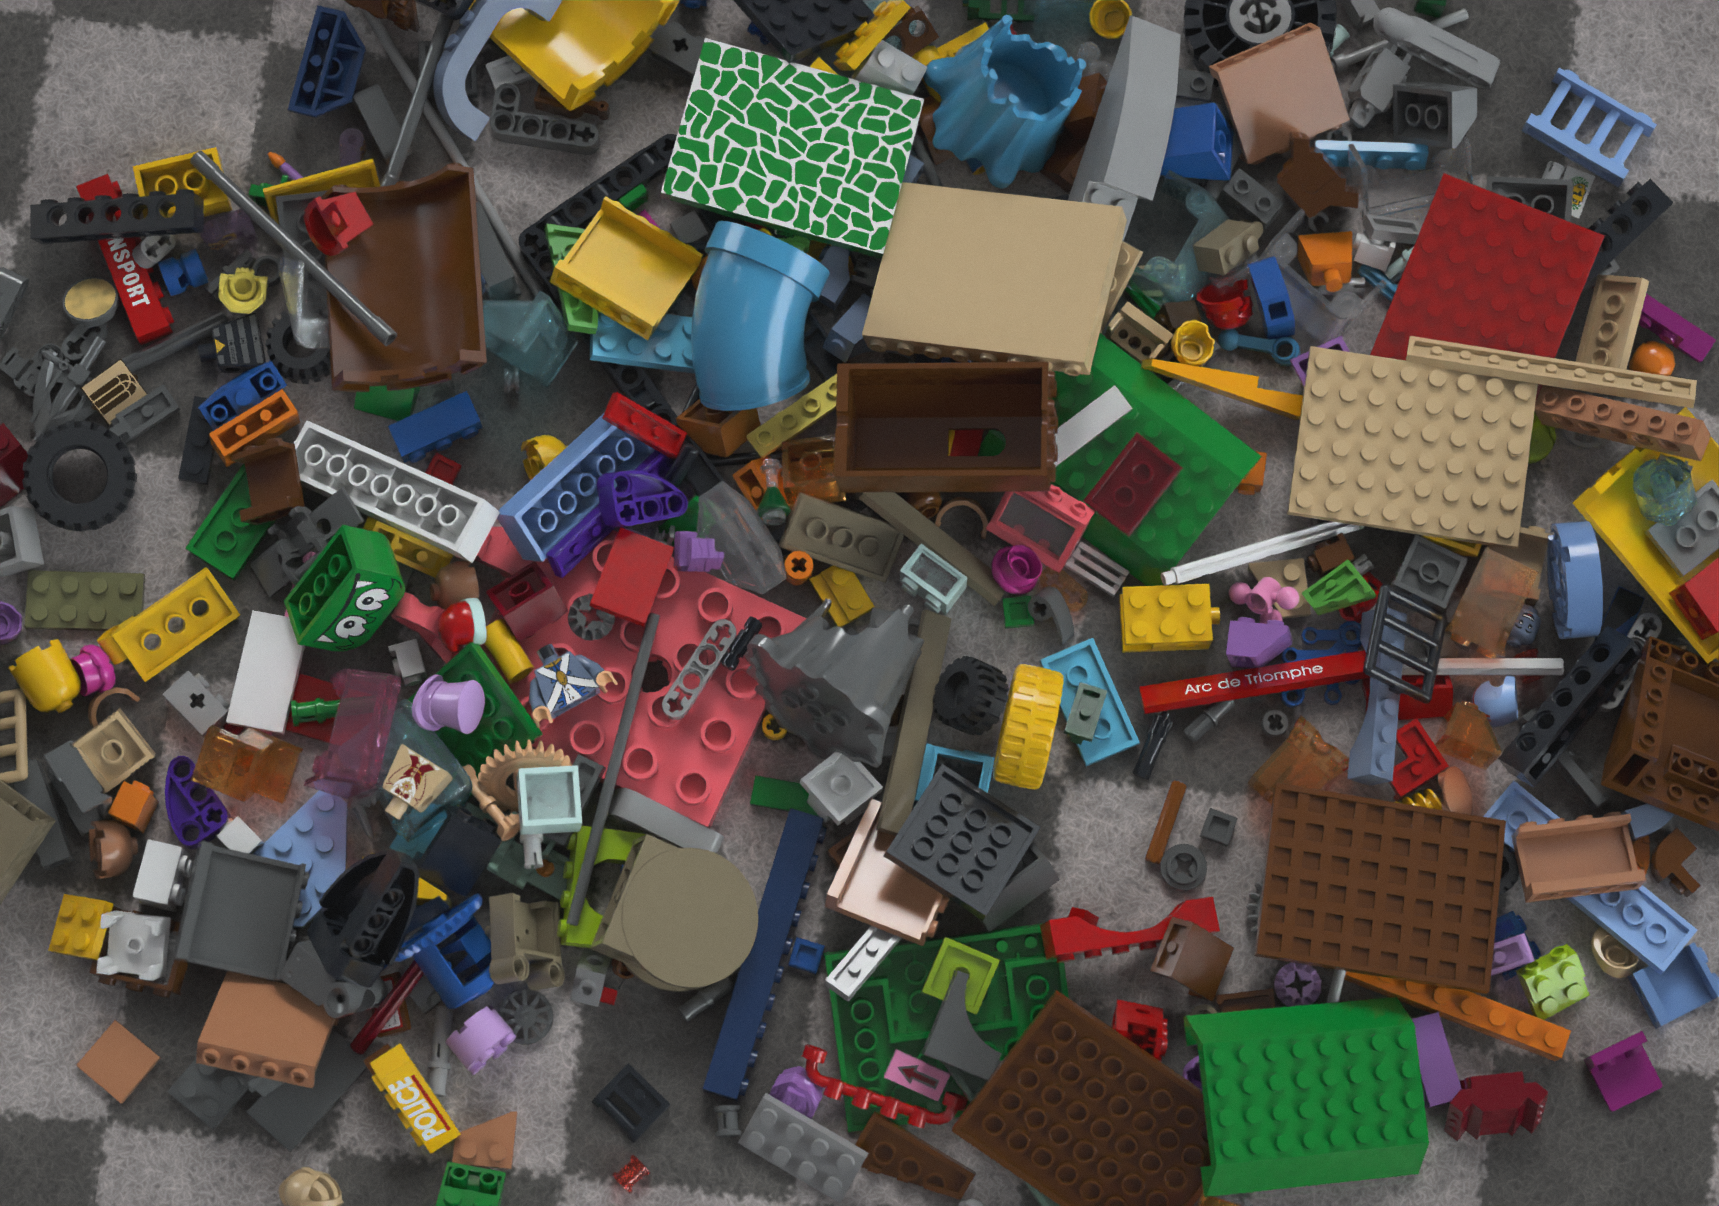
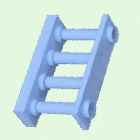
M1559 68L1552 80L1559 85L1541 115L1536 116L1531 113L1522 131L1619 188L1629 172L1623 163L1640 135L1643 134L1650 137L1657 124L1652 122L1648 115L1631 110L1583 82L1576 73ZM1568 91L1582 98L1583 101L1567 127L1560 130L1551 125L1550 120ZM1594 105L1606 112L1607 115L1591 142L1584 144L1576 139L1575 134ZM1618 119L1630 126L1631 130L1614 158L1609 159L1600 153L1599 148Z

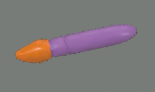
M273 152L268 153L273 166L280 169L284 175L289 176L290 181L303 178L300 173L286 163L282 156Z

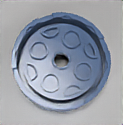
M1589 521L1551 524L1550 531L1554 532V535H1548L1547 578L1549 597L1553 601L1554 611L1556 610L1552 617L1558 637L1560 639L1597 637L1602 626L1603 586L1600 556L1594 529Z

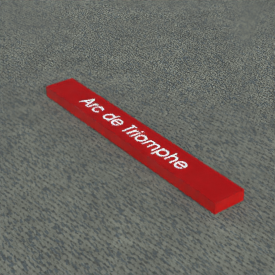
M1362 650L1139 687L1144 713L1149 714L1370 678V676L1363 672L1366 652Z

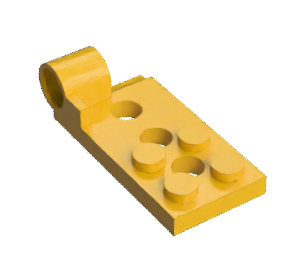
M205 567L137 616H131L123 623L105 631L97 639V642L109 656L113 665L119 664L128 658L143 681L146 682L239 617L240 613L210 570ZM198 600H204L207 603V610L202 615H194L192 612V606ZM173 617H180L183 620V627L178 632H171L168 629V622ZM149 634H157L159 636V644L154 649H147L144 646V639Z

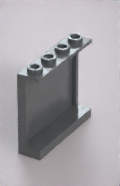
M201 841L198 843L172 959L270 981H280L279 975L288 960L286 958L288 947H293L296 937V930H293L292 927L294 918H299L303 902L299 901L301 889H306L309 873L305 872L306 864L297 865L213 846L214 843Z

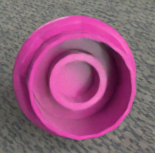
M1024 545L1001 548L997 551L991 563L994 580L1004 591L1010 594L1022 595L1030 592L1036 586L1038 577L1042 573V564L1039 557L1032 549Z
M92 644L84 645L80 650V654L70 659L81 681L79 693L82 696H88L96 691L102 693L112 689L115 683L113 665L109 663V656L98 646Z

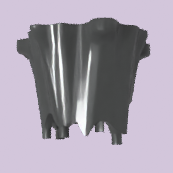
M825 599L822 605L792 632L773 638L763 634L754 635L747 645V652L744 655L751 665L746 672L757 681L758 684L755 687V691L765 700V708L777 723L788 732L802 738L808 749L821 759H827L834 752H839L853 762L862 761L878 768L882 763L884 743L891 717L915 664L922 654L921 648L924 640L916 637L910 641L908 637V620L914 612L913 607L909 604H904L901 610L899 608L895 610L878 628L867 627L858 633L852 627H849L845 633L842 627L830 628L829 623L823 619L832 603L830 599Z

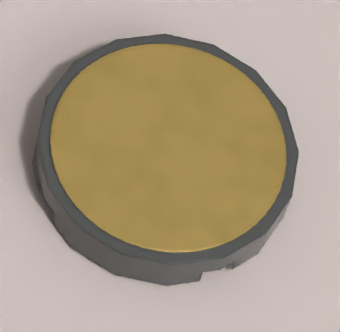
M89 277L79 280L65 292L62 301L65 315L71 323L75 325L77 323L83 324L84 327L103 325L111 320L116 314L115 310L117 307H120L121 303L116 286L110 280L103 277Z

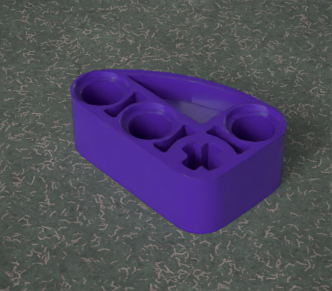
M633 470L611 472L601 475L597 481L602 519L609 527H626L679 517L686 512L688 507L686 496L677 487L651 473ZM614 480L616 481V484H617V489H616V490L614 489ZM668 500H670L671 503L670 509L668 507ZM644 504H645V506H646V514L644 513V510H643Z
M186 756L175 757L168 766L165 781L166 810L172 829L179 841L186 848L195 850L201 841L210 842L220 833V829L231 818V815L195 763ZM181 765H190V773L186 777H177V769ZM198 788L207 789L206 797L201 801H195L193 799L194 791ZM214 812H217L219 815L223 813L220 816L222 820L219 823L211 821L213 819L211 815ZM189 829H199V836L196 840L186 841L185 834Z

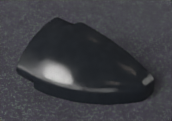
M392 849L369 854L347 868L320 899L319 903L324 908L318 912L307 930V935L326 972L333 978L370 988L385 965H393L410 927L418 895L419 870L411 856Z

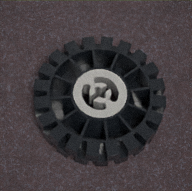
M1186 0L1184 6L1185 45L1188 54L1192 53V63L1200 72L1205 70L1207 73H1211L1209 66L1311 22L1320 27L1330 56L1337 24L1336 0ZM1255 6H1260L1259 16L1261 21L1264 22V34H1260L1261 24L1259 19L1256 18ZM1246 10H1248V13L1246 15H1242ZM1273 25H1278L1274 30H1272ZM1214 78L1213 85L1218 88V80Z

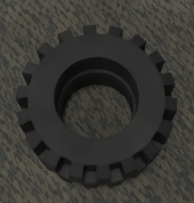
M304 306L303 311H299L298 307L291 308L292 313L287 314L286 310L281 312L282 318L278 320L275 317L272 321L273 328L268 327L266 333L268 339H265L267 353L283 378L289 377L293 383L301 380L302 384H309V379H314L316 383L321 381L319 376L322 374L326 377L331 374L329 370L331 361L328 317H324L322 312L317 309L312 312L310 307ZM300 333H312L319 338L318 348L312 355L305 358H296L288 354L287 346L294 336Z
M963 656L961 659H955L953 664H949L945 668V672L941 673L939 682L935 685L934 690L936 691L933 695V702L935 704L933 710L937 713V719L947 726L972 736L975 734L978 736L982 735L984 731L988 732L992 729V725L997 724L1000 720L999 717L1001 713H1004V706L1008 701L1007 692L1009 691V685L1006 684L1007 678L1002 674L1003 671L974 657Z

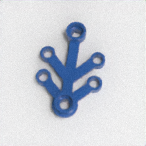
M1347 621L1341 624L1339 629L1317 630L1314 627H1307L1301 634V640L1304 644L1310 646L1314 645L1317 641L1337 642L1329 650H1297L1294 647H1288L1283 651L1281 659L1283 663L1342 654L1345 649L1346 653L1356 652L1362 645L1360 641L1361 624L1355 621ZM1309 631L1313 632L1315 634V640H1307L1305 638V633ZM1346 632H1354L1356 635V639L1352 641L1348 640L1346 638ZM1293 652L1296 659L1289 661L1286 659L1285 654ZM1360 679L1345 682L1349 685H1355ZM1339 683L1327 684V690L1323 696L1327 704L1336 705L1341 700L1342 693L1339 689ZM1308 688L1281 692L1282 703L1290 708L1299 706L1304 700V692ZM1328 692H1336L1338 699L1331 701L1328 698ZM1287 693H1296L1297 700H1288Z

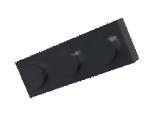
M194 396L178 476L179 481L208 485L215 451L209 437V433L213 429L198 408L208 398Z

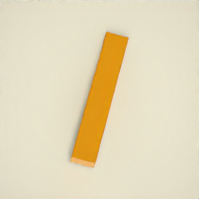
M1157 359L1142 360L1141 368L1293 420H1300L1303 395L1257 388L1259 376Z

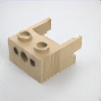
M1127 301L1120 313L1118 312L1108 324L1105 337L1142 364V360H1161L1169 350L1173 334ZM1134 344L1138 348L1134 349L1131 348L1129 345Z
M120 708L74 742V747L78 749L89 769L104 788V794L129 777L131 773H134L136 769L143 766L145 762L147 763L149 759L154 758L156 754Z

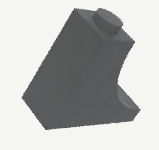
M955 971L921 1054L988 1081L1002 1062L999 1060L1001 1053L984 1043L974 1031L965 1007V989L969 975L961 971Z

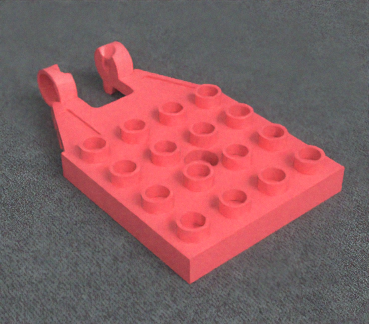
M503 527L491 528L474 559L499 571L506 578L534 562L522 559ZM614 530L564 578L555 576L547 558L543 562L535 561L555 587L568 612L563 614L556 622L549 623L536 631L532 637L519 642L534 666V670L528 676L510 684L486 645H480L532 719L533 712L529 703L530 682L536 677L534 671L543 666L537 654V651L542 647L552 644L558 656L569 651L574 656L581 654L598 663L605 671L612 673L617 681V685L613 682L607 683L605 685L607 693H603L600 689L599 694L554 718L551 724L549 719L540 720L539 729L543 735L532 744L533 749H536L539 742L542 741L544 751L547 750L550 744H553L555 752L562 749L564 756L568 755L572 764L577 755L580 754L606 767L600 780L601 783H604L646 623L642 627L615 616L613 628L606 636L598 640H585L578 637L570 628L568 614L570 606L578 597L588 595L589 593L594 594L618 534ZM671 557L649 612L660 615L648 660V662H657V660L663 662L662 665L667 670L670 683L656 692L646 693L641 688L614 789H631L710 828L766 712L765 700L755 691V687L758 684L757 681L746 672L751 665L745 656L739 658L740 662L733 671L720 663L688 713L682 719L672 720L664 714L662 709L663 699L716 621L720 619L731 621L735 625L737 637L740 630H744V624L751 616L762 623V628L758 634L773 638L792 632L807 618L706 572L678 571L677 566H674V558ZM405 592L391 617L400 624L419 633V636L431 650L447 664L459 652L453 653L449 651L439 638L438 621L444 609L438 606L429 607L424 605L417 597ZM595 608L590 613L581 611L587 618L586 628L593 620L603 622L596 616L597 610ZM495 609L488 625L502 619L497 609ZM725 627L723 630L718 628L716 630L718 632L716 642L713 643L710 639L707 643L715 645L719 651H722L723 648L719 647V643L722 638L727 637L729 639L731 637L728 633L729 628ZM704 650L700 653L699 660L702 664L710 665L715 662L716 655L713 651ZM689 674L684 677L683 684L688 689H695L699 686L700 679L695 674ZM677 688L676 692H680V696L677 701L672 702L670 700L668 702L671 708L670 712L673 713L675 710L681 711L683 708L680 703L683 697L686 696L690 700L692 696L684 694Z

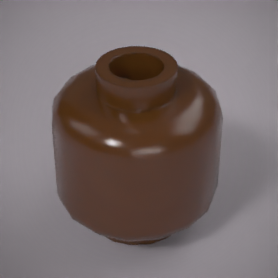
M900 492V497L929 519L938 513L942 503V497L939 492Z

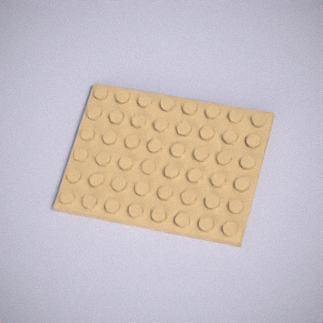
M1311 346L1307 362L1287 515L1516 549L1519 540L1538 384L1446 370L1417 362Z

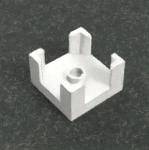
M117 910L101 914L100 928L110 927L107 956L98 958L96 973L107 975L118 972L138 974L139 979L151 981L166 976L171 918Z

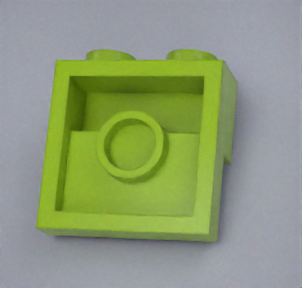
M1568 944L1555 947L1550 953L1516 970L1533 1016L1542 1020L1590 995L1583 979L1586 975L1577 952Z

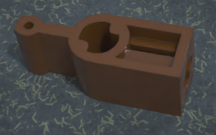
M538 84L534 98V105L537 110L571 119L580 118L584 113L596 115L601 120H608L609 104L605 101L596 102L590 100L569 111L541 84Z

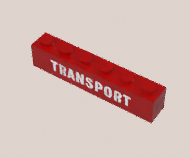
M108 174L76 186L80 198H84L85 201L95 200V196L100 195L111 196L112 199L122 197L123 194L118 181L112 182ZM121 210L114 214L113 222L120 218ZM93 212L88 215L90 222L94 217ZM141 237L98 240L139 343L143 345L173 333L170 326L171 323H174L173 316L168 306L162 307L160 298H163L164 294L159 282L153 283L149 274L154 272L153 267L149 269L142 268L133 258L132 250L142 241Z

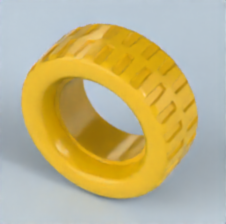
M1020 664L1016 667L1008 692V701L1004 710L993 766V778L995 781L1033 790L1041 787L1060 707L1064 683L1062 673Z

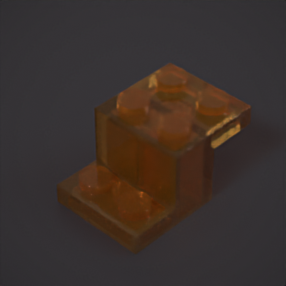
M211 725L207 730L191 780L242 802L247 801L253 794L257 793L283 804L288 796L303 749L252 727H249L238 736Z

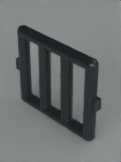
M1387 584L1381 585L1363 666L1364 674L1388 685L1389 691L1397 695L1404 693L1422 703H1429L1432 699L1447 624V615L1423 603L1422 597L1414 593L1407 595ZM1389 599L1435 621L1433 635L1431 636L1387 614ZM1384 625L1429 647L1427 662L1381 640ZM1378 652L1423 673L1422 689L1376 667Z

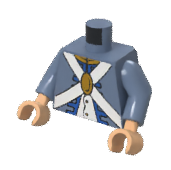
M552 644L539 649L537 654L543 666L534 671L536 677L530 682L529 703L536 727L539 728V721L545 718L549 719L551 724L554 718L599 694L600 689L603 693H607L608 691L605 688L607 683L613 682L617 685V681L612 673L605 671L598 663L581 654L574 656L569 651L558 656Z

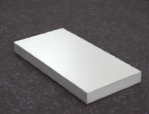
M252 610L227 715V724L285 734L291 701L305 648L304 645H298L289 617Z

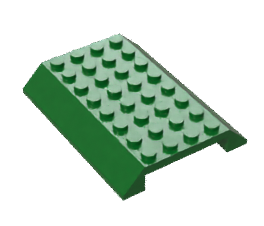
M1099 333L1089 375L1070 376L1064 372L1055 371L1057 398H1052V400H1055L1058 428L1114 385H1116L1133 409L1056 466V482H1051V484L1059 487L1073 498L1084 502L1083 500L1136 432L1179 464L1183 469L1129 537L1097 511H1095L1082 535L1087 541L1121 567L1128 570L1130 574L1146 586L1164 585L1161 580V573L1170 571L1172 567L1178 565L1262 456L1151 371L1141 368V364ZM989 430L980 446L978 456H995L1001 453L1006 445L1004 435L999 431Z
M1397 997L1183 1016L1186 1045H1197L1211 1160V1166L1201 1167L1204 1197L1419 1174L1429 1145L1417 1039L1415 1024Z

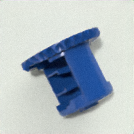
M479 894L467 898L425 924L419 931L403 942L395 961L401 962L412 956L448 1009L453 1010L470 1000L474 1001L489 991L494 984L489 971L492 961L491 940L486 936L473 915L482 906L483 899ZM455 933L456 937L438 950L436 945ZM465 950L468 955L452 970V964L446 961L443 955ZM476 964L479 969L465 978L467 983L463 985L456 974Z

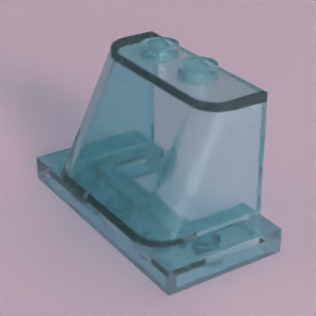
M539 291L533 301L483 300L485 345L487 350L496 357L535 377L540 384L548 388L579 342L572 331H567L565 319L550 296Z

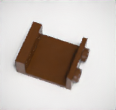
M271 438L266 440L264 445L246 446L241 449L242 452L231 455L232 461L245 464L252 507L240 510L241 522L261 525L289 516V511L296 506L305 507L295 444L285 442L282 438Z
M1172 917L1150 971L1158 976L1175 980L1189 989L1188 994L1190 996L1213 1002L1234 947L1194 922Z

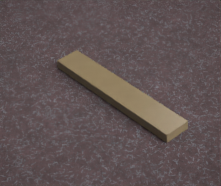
M863 492L859 499L915 544L918 546L923 544L968 577L967 585L995 606L1000 601L1006 591L994 580L992 569L895 492Z

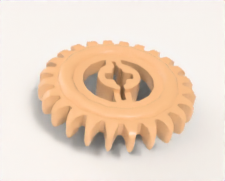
M530 739L527 741L526 749H522L519 742L516 741L515 751L512 752L507 744H505L504 756L495 749L494 759L489 756L486 757V764H482L480 767L481 772L478 774V781L482 790L496 799L497 806H499L501 811L510 809L512 814L513 811H519L516 781L519 768L572 766L573 764L570 763L568 755L564 756L562 749L555 752L553 744H550L547 750L544 751L542 741L539 742L536 749H533ZM512 773L515 791L506 785V779Z

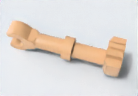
M468 764L459 768L462 775L455 778L457 784L461 788L470 791L480 803V809L484 813H488L498 825L496 833L502 841L513 838L520 831L519 815L510 814L505 816L497 806L496 799L482 790L476 772L471 765Z

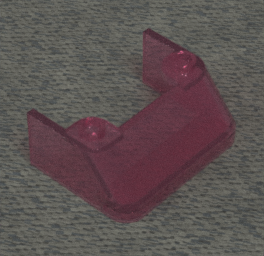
M344 668L331 675L330 681L333 682V689H336V695L340 697L328 750L323 752L321 756H316L312 766V772L315 775L306 779L303 786L346 799L374 787L380 773L401 686V678L398 676Z

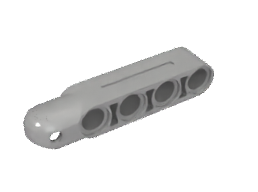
M1383 8L1374 16L1373 25L1379 37L1481 89L1491 88L1500 64V60L1494 55L1419 17L1409 16L1395 8Z

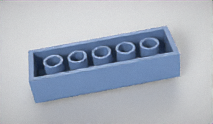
M603 413L498 510L500 513L497 519L523 560L543 562L547 558L546 554L599 504L597 492L598 478L605 473L634 471L655 449L603 420ZM614 480V489H615V488L617 487V484H616V481Z

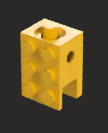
M1209 584L1122 587V594L1119 595L1122 653L1209 649L1213 641L1212 624H1220L1219 607H1211Z

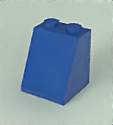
M1215 102L1174 108L1168 145L1160 175L1220 181L1230 180L1234 132Z

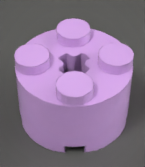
M490 1005V1007H484L463 1023L464 1026L459 1031L461 1034L455 1030L445 1043L465 1068L474 1075L486 1065L485 1061L490 1057L495 1060L508 1049L507 1045L515 1040L516 1035L493 1006Z

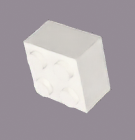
M148 839L133 897L143 905L176 912L177 905L182 906L186 890L182 888L184 878L190 877L193 867V860H189L190 854L183 847Z

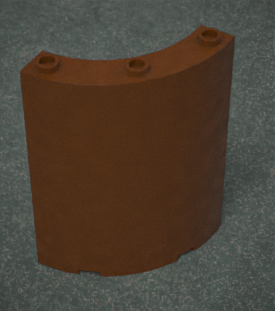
M449 163L435 173L413 181H399L395 185L352 188L339 184L332 186L321 196L322 200L356 192L373 222L369 229L348 242L347 245L349 247L343 252L334 256L325 255V268L371 312L380 317L397 333L396 339L390 345L384 346L355 315L327 290L332 390L370 392L369 386L387 385V391L423 387L451 380V374L461 371V374H468L486 364L474 168L464 167L460 163Z

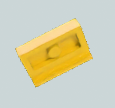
M831 566L819 575L809 579L822 603L825 599L832 601L828 613L836 626L843 627L872 611V608H875L854 572Z

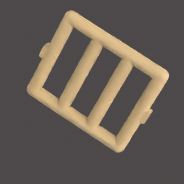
M21 688L0 692V704L14 701V716L0 719V731L15 728V743L0 746V758L16 755V770L0 773V780L6 784L24 781L28 778L26 696Z

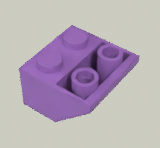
M1239 617L1238 621L1230 620L1226 655L1231 667L1250 669L1264 667L1292 645L1293 638L1289 627L1284 625L1282 621L1267 620V623L1264 624L1255 623V619Z

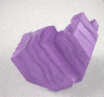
M691 531L675 532L674 566H677L678 571L710 572V569L721 568L724 552L714 550L715 539L698 538V533Z
M796 1066L785 1069L782 1074H779L769 1095L812 1119L823 1096L822 1091L824 1088L811 1082L805 1068Z

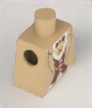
M401 744L383 784V789L394 796L385 812L398 820L401 819L409 806L419 813L424 812L448 786L453 777L447 771Z

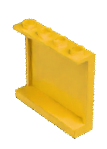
M605 196L601 208L564 260L560 259L554 267L550 282L648 341L698 270L703 254L698 252L693 246L676 239L668 231L661 230L651 224L643 216L636 215L626 209L621 203Z

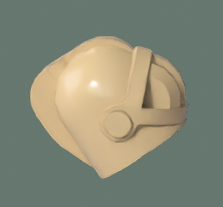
M302 1167L293 1172L279 1187V1196L284 1206H341L344 1203L338 1183L327 1173L315 1171L309 1167Z

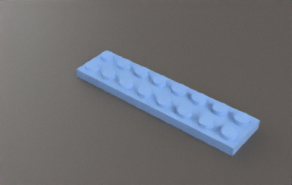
M1515 781L1508 786L1483 816L1506 821L1504 845L1509 847V852H1515L1511 836L1520 824L1531 821L1536 822L1537 825L1547 824L1552 819L1560 818ZM1643 885L1636 890L1567 898L1659 975L1666 970L1697 932L1695 927Z

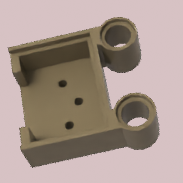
M515 893L489 897L490 926H486L485 934L487 937H491L492 961L489 971L494 983L505 984L526 979L528 987L533 991L561 986L565 980V973L561 958V937L557 936L560 920L559 902L540 901L529 904L519 902L520 895H515Z

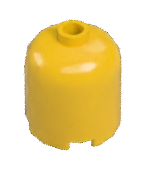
M59 639L49 641L51 647L41 650L37 646L15 660L17 666L12 665L8 669L30 704L40 712L56 710L58 713H62L74 705L72 700L77 697L81 690V681Z

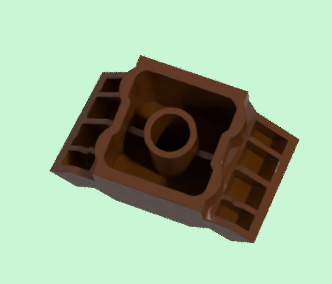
M1290 132L1289 148L1292 158L1283 164L1284 169L1277 174V183L1309 218L1316 216L1324 208L1331 205L1358 208L1359 192L1355 187L1346 186L1345 176L1319 147H1310V139L1305 133Z

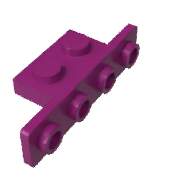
M1646 293L1638 325L1649 329L1665 343L1673 345L1698 363H1701L1716 340Z

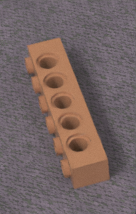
M1543 385L1535 403L1534 412L1543 425L1697 461L1702 460L1711 437L1703 420L1554 386Z

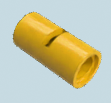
M499 619L486 626L487 637L484 644L508 682L512 684L528 676L534 670V666L504 619Z

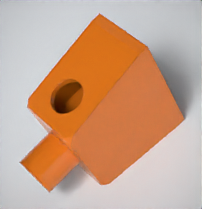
M1352 231L1298 235L1297 258L1310 285H1325L1329 292H1337L1342 288L1343 284L1351 281Z

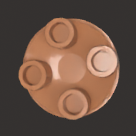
M1455 766L1449 767L1445 772H1440L1438 774V783L1441 789H1443L1444 797L1442 810L1472 815V792L1464 773Z

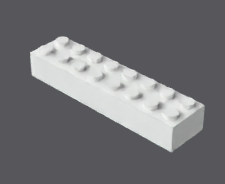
M306 421L294 442L301 486L328 498L344 487L359 512L470 563H473L500 513L485 499L310 421Z

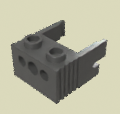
M1414 534L1390 586L1407 595L1414 593L1422 597L1423 603L1443 613L1467 563L1468 556L1458 555L1418 534Z

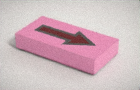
M896 1049L884 1077L939 1101L950 1073Z

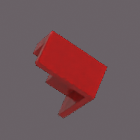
M1417 718L1397 730L1396 743L1407 759L1394 766L1393 781L1388 782L1396 793L1393 798L1395 801L1401 800L1449 767Z

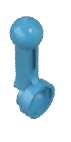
M1224 329L1218 336V343L1224 350L1232 351L1238 347L1269 353L1275 362L1281 366H1291L1290 360L1301 353L1298 343L1290 337L1269 340L1240 335L1235 329ZM1283 344H1290L1293 347V351L1288 357H1280L1278 355V348Z

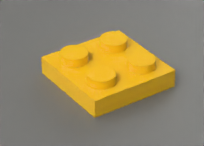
M64 894L48 951L98 961L107 929L100 928L101 914L111 912L114 903Z

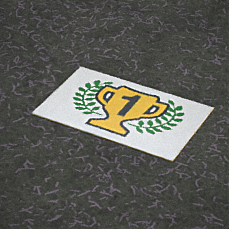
M1567 166L1562 180H1573L1572 216L1580 218L1595 176Z

